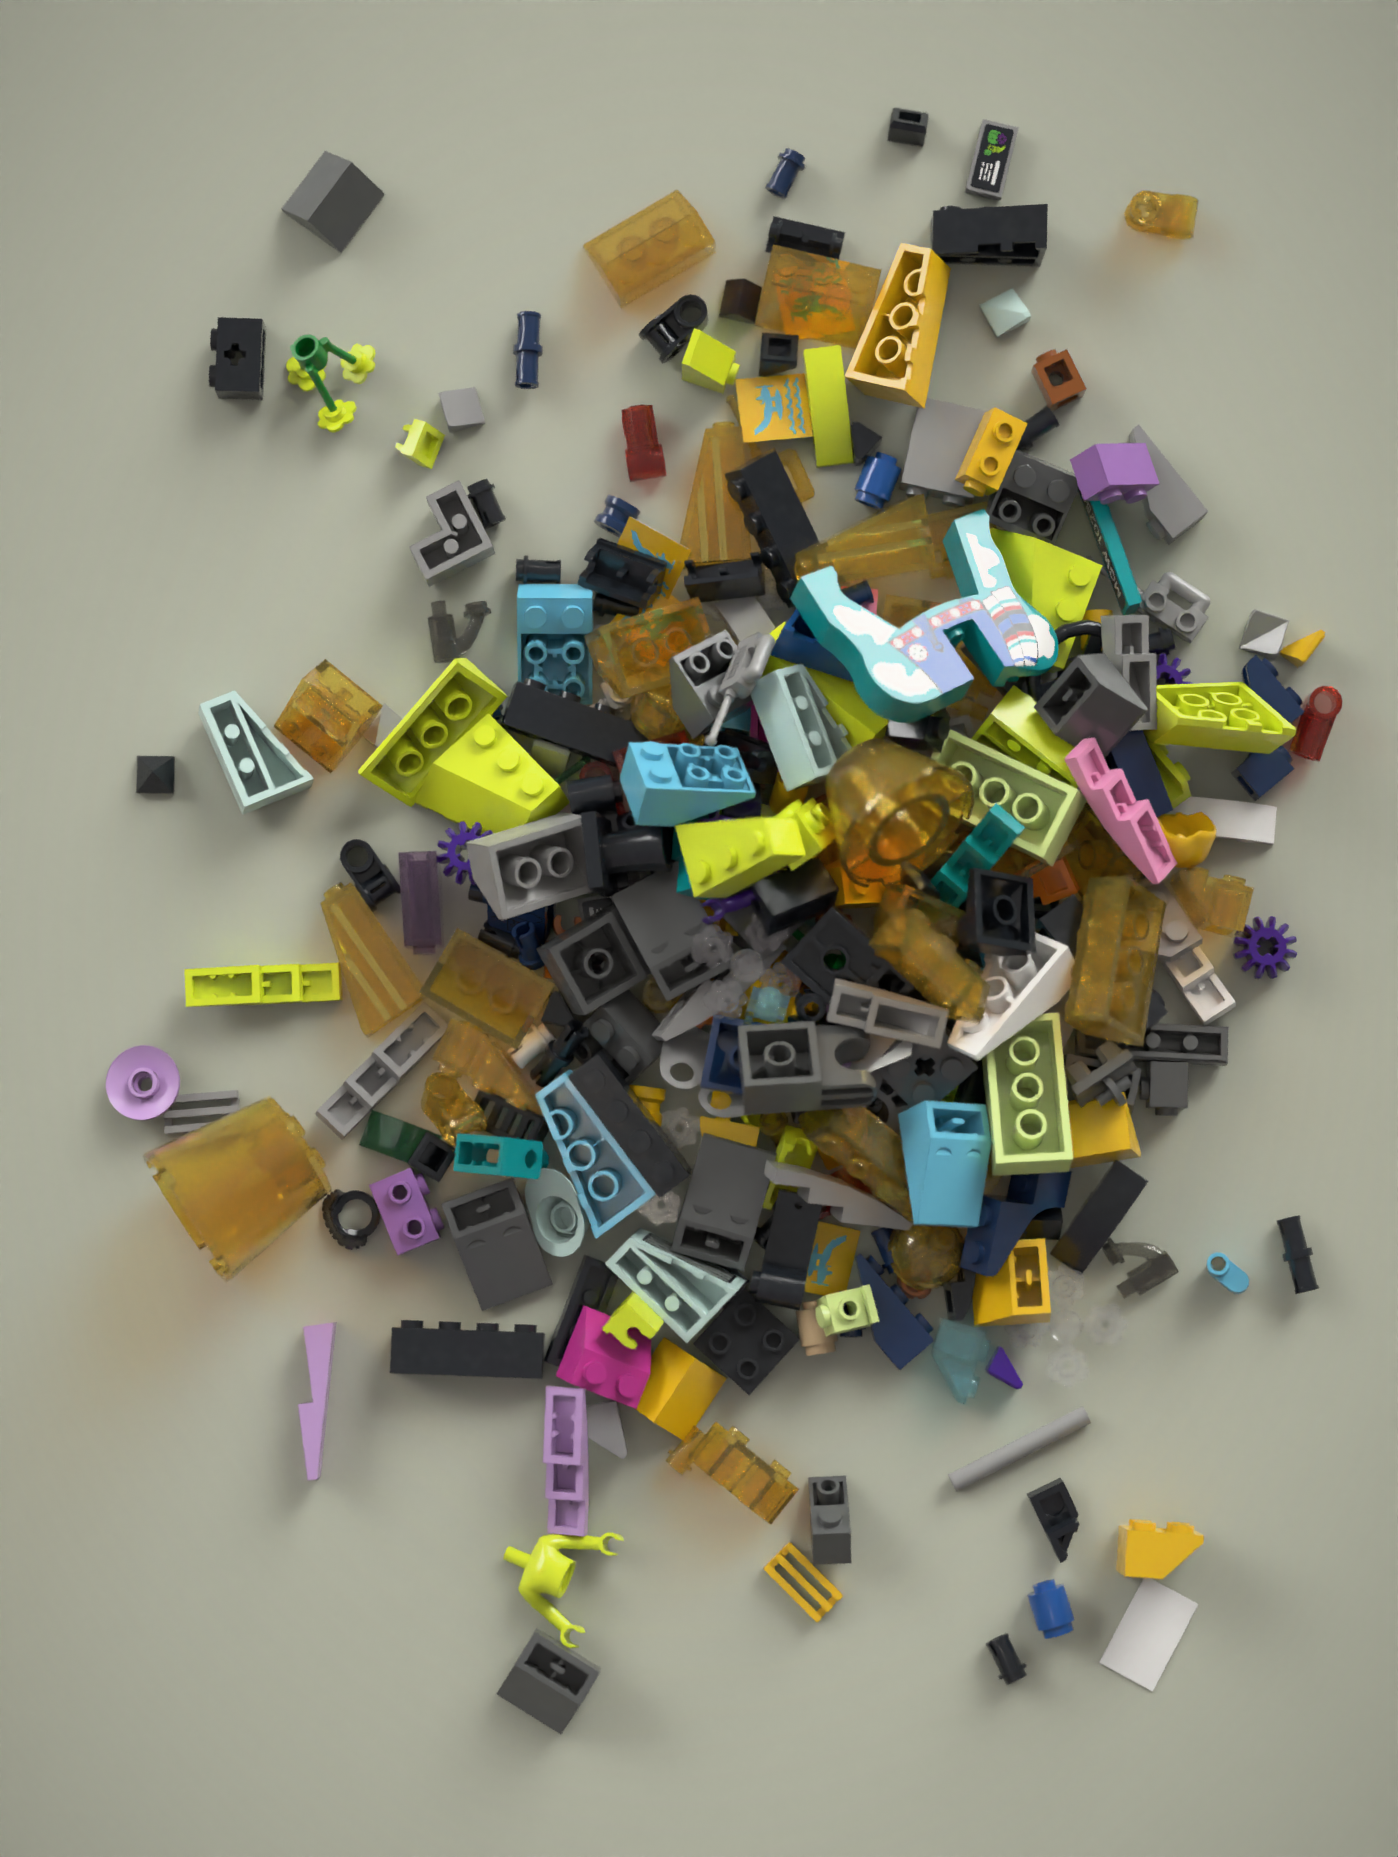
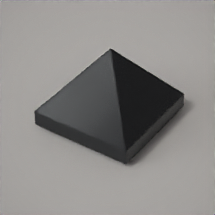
M137 756L136 793L174 794L175 756Z

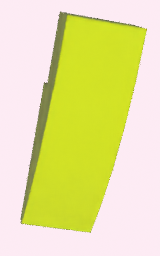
M841 345L804 349L803 362L816 467L853 463V451Z

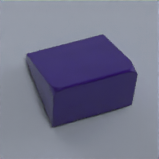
M997 1346L985 1368L986 1373L1014 1389H1021L1023 1383L1003 1348Z

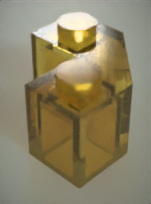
M715 1422L688 1455V1458L718 1484H721L736 1496L746 1507L771 1525L799 1490L788 1480L792 1473L775 1459L769 1465L746 1446L750 1439L732 1425L729 1430H726L719 1423Z

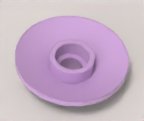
M148 1045L134 1046L118 1055L112 1062L106 1077V1092L111 1104L119 1113L134 1120H150L164 1114L175 1102L180 1089V1074L174 1060L163 1050ZM150 1078L152 1080L151 1089L143 1091L141 1089L142 1081Z

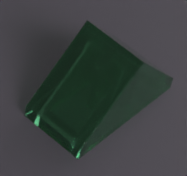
M372 1110L359 1145L407 1163L425 1134L426 1129ZM428 1131V1132H430L431 1134L435 1135L436 1137H438V1138H440V1139L442 1140V1137H443V1136H441V1135H439V1134H436V1133H434V1132Z

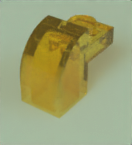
M645 673L631 700V719L635 727L646 738L659 744H667L669 740L680 745L689 743L695 746H702L706 737L702 734L693 739L673 709L671 682Z

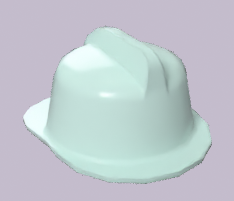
M541 1169V1175L538 1180L527 1179L525 1186V1199L537 1242L544 1251L553 1256L565 1257L573 1254L581 1246L590 1222L570 1180L564 1174L554 1169Z

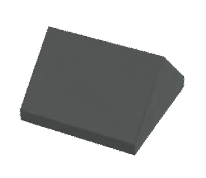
M324 151L281 210L342 253L385 194L351 161Z

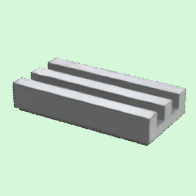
M238 1090L178 1095L174 1103L231 1099V1106L172 1110L171 1106L163 1114V1119L165 1120L164 1134L241 1128ZM232 1114V1121L173 1125V1118Z

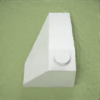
M1035 932V953L1020 956L986 954L984 957L985 967L981 976L976 977L972 984L974 992L969 1004L962 1007L947 1042L949 1047L973 1059L980 1060L1058 1003L1081 976L1069 947Z

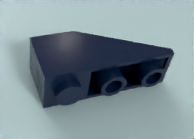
M860 1253L855 1257L861 1287L870 1284L879 1317V1322L870 1326L873 1341L895 1367L901 1370L934 1341L929 1335L934 1328L920 1312L916 1316L911 1314L905 1306L910 1300L896 1284L889 1288L880 1276L885 1271L872 1255L865 1259Z

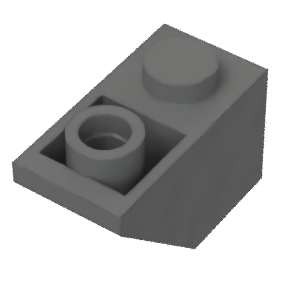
M846 1476L808 1477L813 1565L851 1563V1528Z

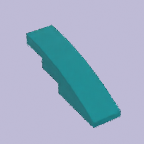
M995 803L931 880V883L941 894V898L938 901L918 896L905 915L929 936L934 938L932 924L950 919L967 899L969 869L991 870L1025 827Z

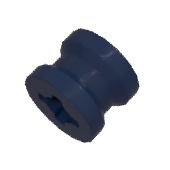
M608 495L604 501L606 507L603 513L597 514L594 522L607 532L620 537L629 516L637 520L640 511L628 502L613 495Z

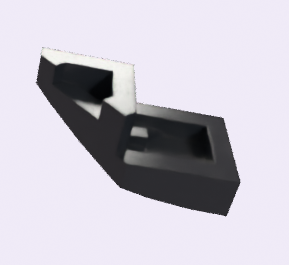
M1058 1478L1027 1493V1496L1058 1560L1062 1563L1067 1559L1068 1547L1080 1523L1077 1520L1079 1514L1063 1480Z

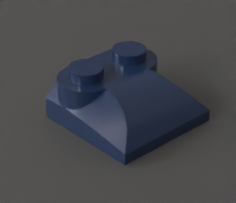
M714 1014L700 1088L742 1096L738 1060V1026L762 1025L763 1023Z

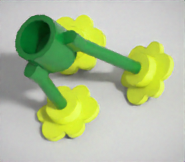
M311 334L300 336L290 346L294 357L290 358L286 363V368L290 373L288 381L292 385L298 384L299 388L303 391H311L316 386L326 404L318 412V417L320 418L318 426L320 429L327 428L331 433L338 432L344 427V424H349L354 420L353 413H355L357 406L353 401L344 402L341 399L333 401L323 383L326 374L323 370L327 366L328 352L341 358L340 364L344 368L342 376L345 380H352L355 384H362L366 380L368 373L375 369V362L372 361L375 357V349L370 345L362 346L357 343L352 346L350 352H346L332 344L327 337L318 340Z

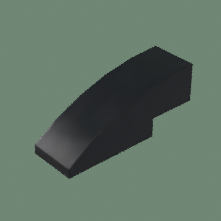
M1113 1161L1049 1254L1079 1275H1082L1140 1195L1148 1180L1120 1161Z

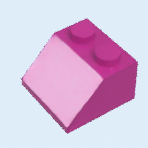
M584 1305L556 1376L570 1384L636 1409L651 1372V1339L641 1334L638 1328L630 1327L628 1335L630 1338L635 1339L638 1346L636 1349L626 1347L611 1332L607 1334L602 1330L610 1315Z

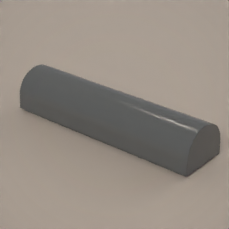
M1079 1019L1076 1024L1075 1055L1098 1059L1094 1051L1106 1041L1112 1040L1122 1051L1128 1049L1134 1057L1133 1061L1188 1062V1064L1212 1066H1227L1228 1027L1157 1023L1128 1046L1124 1047L1103 1020Z

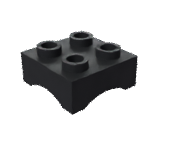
M743 1288L698 1337L693 1345L750 1395L800 1339L760 1302H755V1297Z

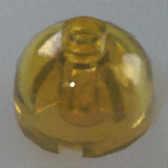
M913 1217L907 1218L913 1225L908 1230L894 1229L888 1241V1252L891 1250L894 1260L891 1263L893 1271L905 1284L916 1290L941 1288L961 1270L959 1266L965 1242L962 1234L957 1227L914 1225Z

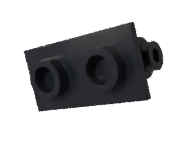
M773 216L765 252L837 268L845 232Z

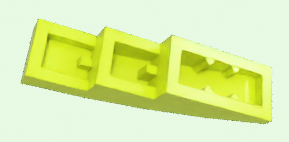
M339 962L184 969L186 1007L343 1001L341 963Z

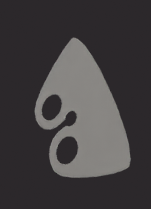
M695 1026L668 1041H664L660 1057L662 1078L670 1085L680 1089H692L701 1083L710 1034ZM677 1063H684L693 1069L694 1077L687 1082H680L671 1076L670 1069ZM702 1088L699 1092L701 1106L711 1115L721 1118L745 1116L742 1096L727 1093L731 1098V1105L726 1109L720 1110L712 1107L707 1100L709 1093L714 1090Z

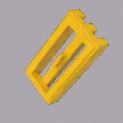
M790 1541L763 1567L816 1623L844 1596ZM789 1552L832 1594L828 1600L784 1558ZM778 1563L821 1605L817 1611L774 1569Z

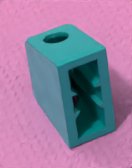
M457 1133L453 1171L538 1180L541 1175V1169L548 1167L549 1156L543 1150L541 1141ZM489 1149L499 1150L498 1163L487 1161L486 1156Z

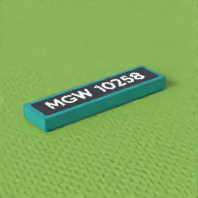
M1078 490L1122 615L1133 614L1137 611L1142 599L1108 504H1101L1100 501H1084L1080 490Z

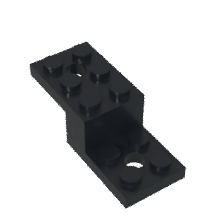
M834 905L823 914L781 961L784 966L814 993L820 995L828 1005L830 1004L836 978L904 995L947 1009L949 1012L945 1026L951 1032L961 1012L957 1005L891 947L886 953ZM832 949L842 951L846 957L845 965L838 969L829 967L824 959L825 953ZM921 1057L916 1060V1062L923 1061Z

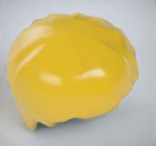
M1177 812L1176 814H1163L1157 817L1170 850L1177 861L1174 867L1191 868L1201 864L1207 858L1217 831L1213 821L1202 812L1190 815Z

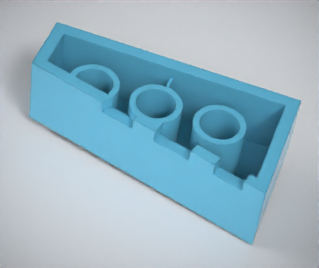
M569 1069L536 1093L535 1096L552 1137L560 1150L565 1168L571 1176L581 1206L587 1214L595 1239H597L655 1196L656 1193L569 1080L568 1075L572 1072Z

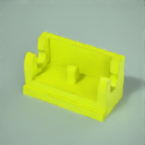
M785 1124L775 1152L777 1153L775 1162L810 1169L821 1141V1135ZM770 1180L762 1208L772 1210L777 1200L779 1188L797 1192L798 1186L774 1184Z
M632 1291L615 1309L602 1330L607 1334L611 1332L626 1347L636 1349L638 1344L635 1339L629 1337L628 1329L636 1327L640 1330L641 1334L651 1339L659 1331L664 1321Z

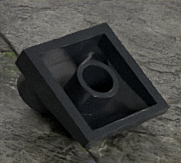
M979 868L969 869L966 914L957 923V935L961 944L970 951L998 956H1020L1035 953L1033 878Z

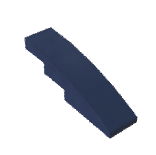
M1129 731L1108 754L1112 769L1122 768L1136 801L1149 799L1156 817L1173 811L1162 777L1143 731Z

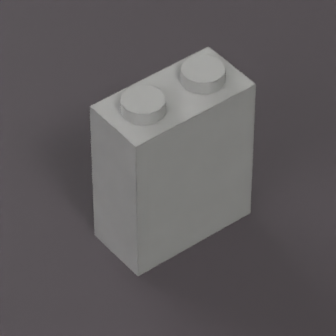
M927 398L925 409L917 407L899 490L906 491V496L918 500H927L928 496L943 499L942 504L954 508H964V504L972 505L974 495L963 489L964 484L956 481L955 478L981 419L987 411Z

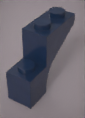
M1255 655L1242 669L1243 682L1291 724L1304 713V710L1300 707L1303 704L1301 698L1291 687L1285 689L1276 678L1279 674L1270 661L1266 658L1261 661ZM1280 746L1270 754L1249 752L1244 762L1231 774L1251 798L1256 801L1294 770L1290 764L1293 759L1283 746Z
M1072 1171L1011 1175L1007 1196L983 1194L979 1225L975 1228H967L959 1267L984 1276H995L1030 1221L1038 1213L1048 1208L1065 1207Z

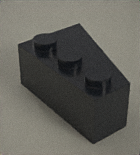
M1048 204L962 209L958 206L940 207V210L933 211L931 218L930 249L946 264L1040 267L1047 249Z

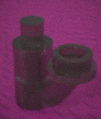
M435 601L431 603L432 616L428 617L427 620L434 663L452 662L455 658H460L459 656L471 648L480 631L484 616L491 614V609L488 608L486 601L465 604L466 611L463 612L464 618L470 620L459 638L456 637L453 614H447L446 602Z
M1109 1238L1102 1247L1105 1256L1112 1266L1117 1263H1124L1123 1256H1137L1147 1260L1126 1273L1128 1279L1116 1286L1124 1299L1135 1292L1141 1296L1179 1273L1169 1254L1155 1245L1142 1242L1114 1243Z

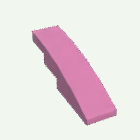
M1095 737L1082 739L1064 758L1081 793L1101 824L1125 855L1152 884H1159L1174 868L1177 861L1170 850L1168 841L1149 799L1136 801L1122 768L1109 769Z

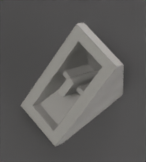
M612 1400L586 1406L588 1438L624 1460L628 1454L617 1401Z

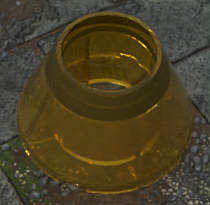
M884 738L866 740L849 749L832 766L825 781V793L841 867L852 882L867 888L869 883L881 882L884 887L900 883V864L904 860L911 862L922 871L933 864L957 840L959 836L955 831L963 817L966 820L970 818L974 806V790L963 773Z

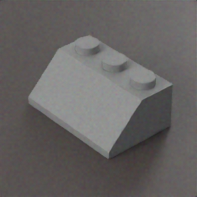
M562 812L466 842L473 879L499 920H505L592 892V890L588 889L581 815Z

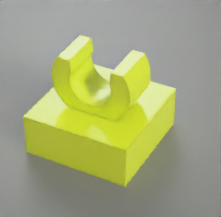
M414 419L412 425L406 424L402 428V430L408 433L404 445L396 443L395 448L419 466L432 469L445 435L427 422Z

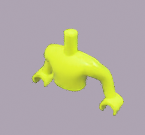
M609 1532L601 1537L549 1534L539 1537L530 1555L512 1546H509L504 1553L503 1559L524 1569L518 1587L519 1593L536 1611L561 1632L560 1640L566 1647L579 1648V1645L571 1642L570 1633L573 1630L586 1633L585 1629L579 1625H572L551 1602L541 1595L543 1593L561 1598L574 1573L576 1562L560 1553L559 1549L600 1550L605 1555L617 1556V1553L609 1550L608 1542L611 1538L624 1541L620 1534Z

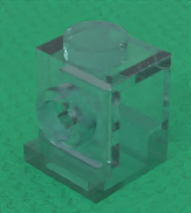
M753 986L743 1026L755 1025L752 1024L754 1017L771 1021L775 1024L784 1023L790 996L781 994L775 987L758 988Z

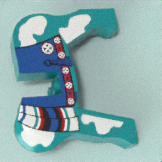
M985 509L954 519L943 539V544L962 598L940 604L923 612L906 623L901 629L847 598L839 588L837 582L838 574L832 566L800 577L790 599L820 645L830 651L846 667L864 703L876 714L887 720L898 723L915 722L963 699L974 677L955 650L961 641H963L993 687H1004L1007 681L1016 682L1020 676L1027 677L1044 674L1051 669L1057 660L1058 639L1055 630L1047 618L1019 596L1014 589L1003 556L992 540L989 529L990 517Z

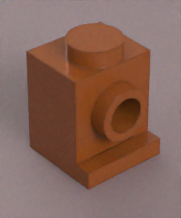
M1053 349L1036 358L1037 363L1033 365L1031 372L1051 411L1083 397L1086 387L1067 349L1060 353ZM1053 374L1059 375L1062 378V384L1057 386L1051 384L1049 377Z

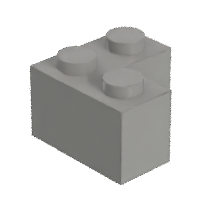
M459 480L426 496L428 505L441 531L409 547L425 581L430 587L494 555L495 551Z

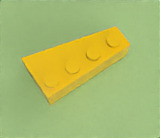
M901 243L844 376L864 395L925 409L951 268L932 249Z

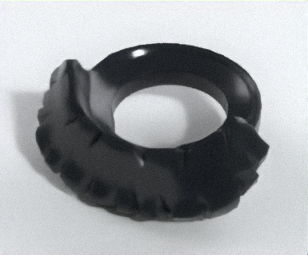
M335 1189L334 1193L330 1192V1195L328 1194L327 1198L323 1200L322 1216L325 1220V1226L329 1228L333 1239L337 1240L340 1246H345L349 1250H353L354 1247L360 1249V1246H365L367 1237L375 1231L380 1220V1212L374 1198L359 1190L345 1193ZM355 1199L367 1203L372 1213L370 1223L360 1230L344 1229L338 1219V1214L342 1211L344 1205Z

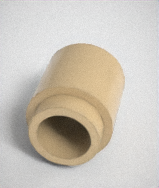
M816 1300L802 1302L803 1310L795 1311L801 1347H805L806 1356L836 1351L835 1342L838 1341L837 1334L826 1337L824 1329L818 1325L815 1315Z

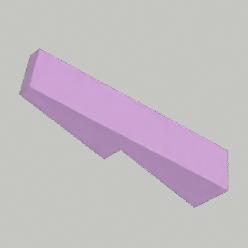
M337 1322L303 1327L313 1402L298 1404L308 1480H315L321 1477Z

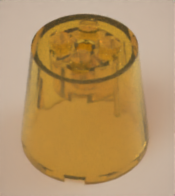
M271 1096L262 1098L153 1148L142 1155L148 1168L154 1167L158 1172L152 1177L177 1218L199 1250L204 1247L208 1248L214 1257L209 1261L210 1265L226 1283L240 1273L332 1191L331 1185L322 1169L326 1164L314 1147L310 1148L303 1138L306 1133L302 1125L294 1115L290 1116Z

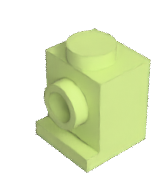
M870 1284L828 1294L816 1300V1320L820 1328L824 1329L826 1337L866 1328L879 1322ZM845 1303L847 1304L849 1316L846 1315L843 1311V1305Z

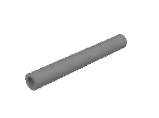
M1082 1406L948 1474L957 1492L1091 1424V1421Z

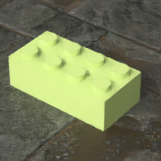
M951 729L948 737L944 740L942 751L933 752L912 792V795L921 804L975 829L993 805L997 803L1025 827L1010 847L1052 867L1087 801L1078 789Z
M1043 1013L982 1057L986 1109L991 1135L992 1176L1068 1172L1073 1161L1059 1013Z

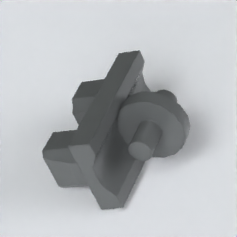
M1108 1040L1094 1051L1102 1064L1098 1069L1091 1073L1081 1060L1065 1070L1071 1084L1074 1099L1081 1108L1093 1099H1096L1101 1107L1112 1099L1121 1107L1126 1103L1122 1092L1132 1086L1127 1076L1136 1071L1137 1067L1133 1062L1134 1057L1128 1049L1122 1051L1112 1040Z

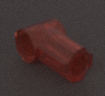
M641 404L622 409L621 418L627 444L625 456L629 481L665 477V461L662 444L658 443L653 405Z
M1321 686L1306 696L1304 700V713L1298 722L1296 734L1292 738L1288 749L1289 752L1307 760L1320 761L1336 715L1342 708L1343 701L1338 690L1331 686ZM1318 694L1326 695L1331 700L1332 707L1329 713H1320L1315 708L1314 700Z

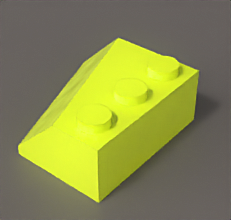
M990 528L992 540L1003 556L1011 583L1018 595L1045 616L1054 630L1063 624L1082 621L1103 565L1035 537ZM1076 637L1068 638L1058 645L1057 660L1048 672L1055 673L1064 669Z
M1244 682L1157 685V729L1142 730L1144 735L1149 738V741L1157 745L1172 744L1264 754L1272 753L1296 734V728Z
M489 713L432 763L415 800L417 805L427 810L429 808L443 815L449 821L454 823L464 821L469 829H472L475 822L482 825L481 835L488 830L497 833L556 815L570 803L555 780Z

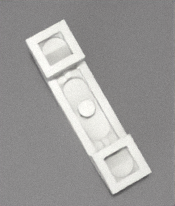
M1191 796L1175 807L1173 811L1167 813L1176 814L1181 812L1185 815L1202 812L1216 826L1215 838L1236 839L1238 842L1274 844L1277 807Z

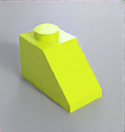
M694 328L682 361V380L724 394L726 385L733 386L739 372L740 364L735 363L736 351Z

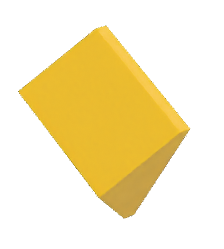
M1093 1099L1082 1108L1075 1100L1068 1101L1073 1161L1070 1168L1141 1157L1127 1101L1123 1106L1119 1107L1112 1099L1101 1107L1097 1100Z
M663 1337L651 1356L650 1376L636 1410L655 1424L686 1442L727 1378Z

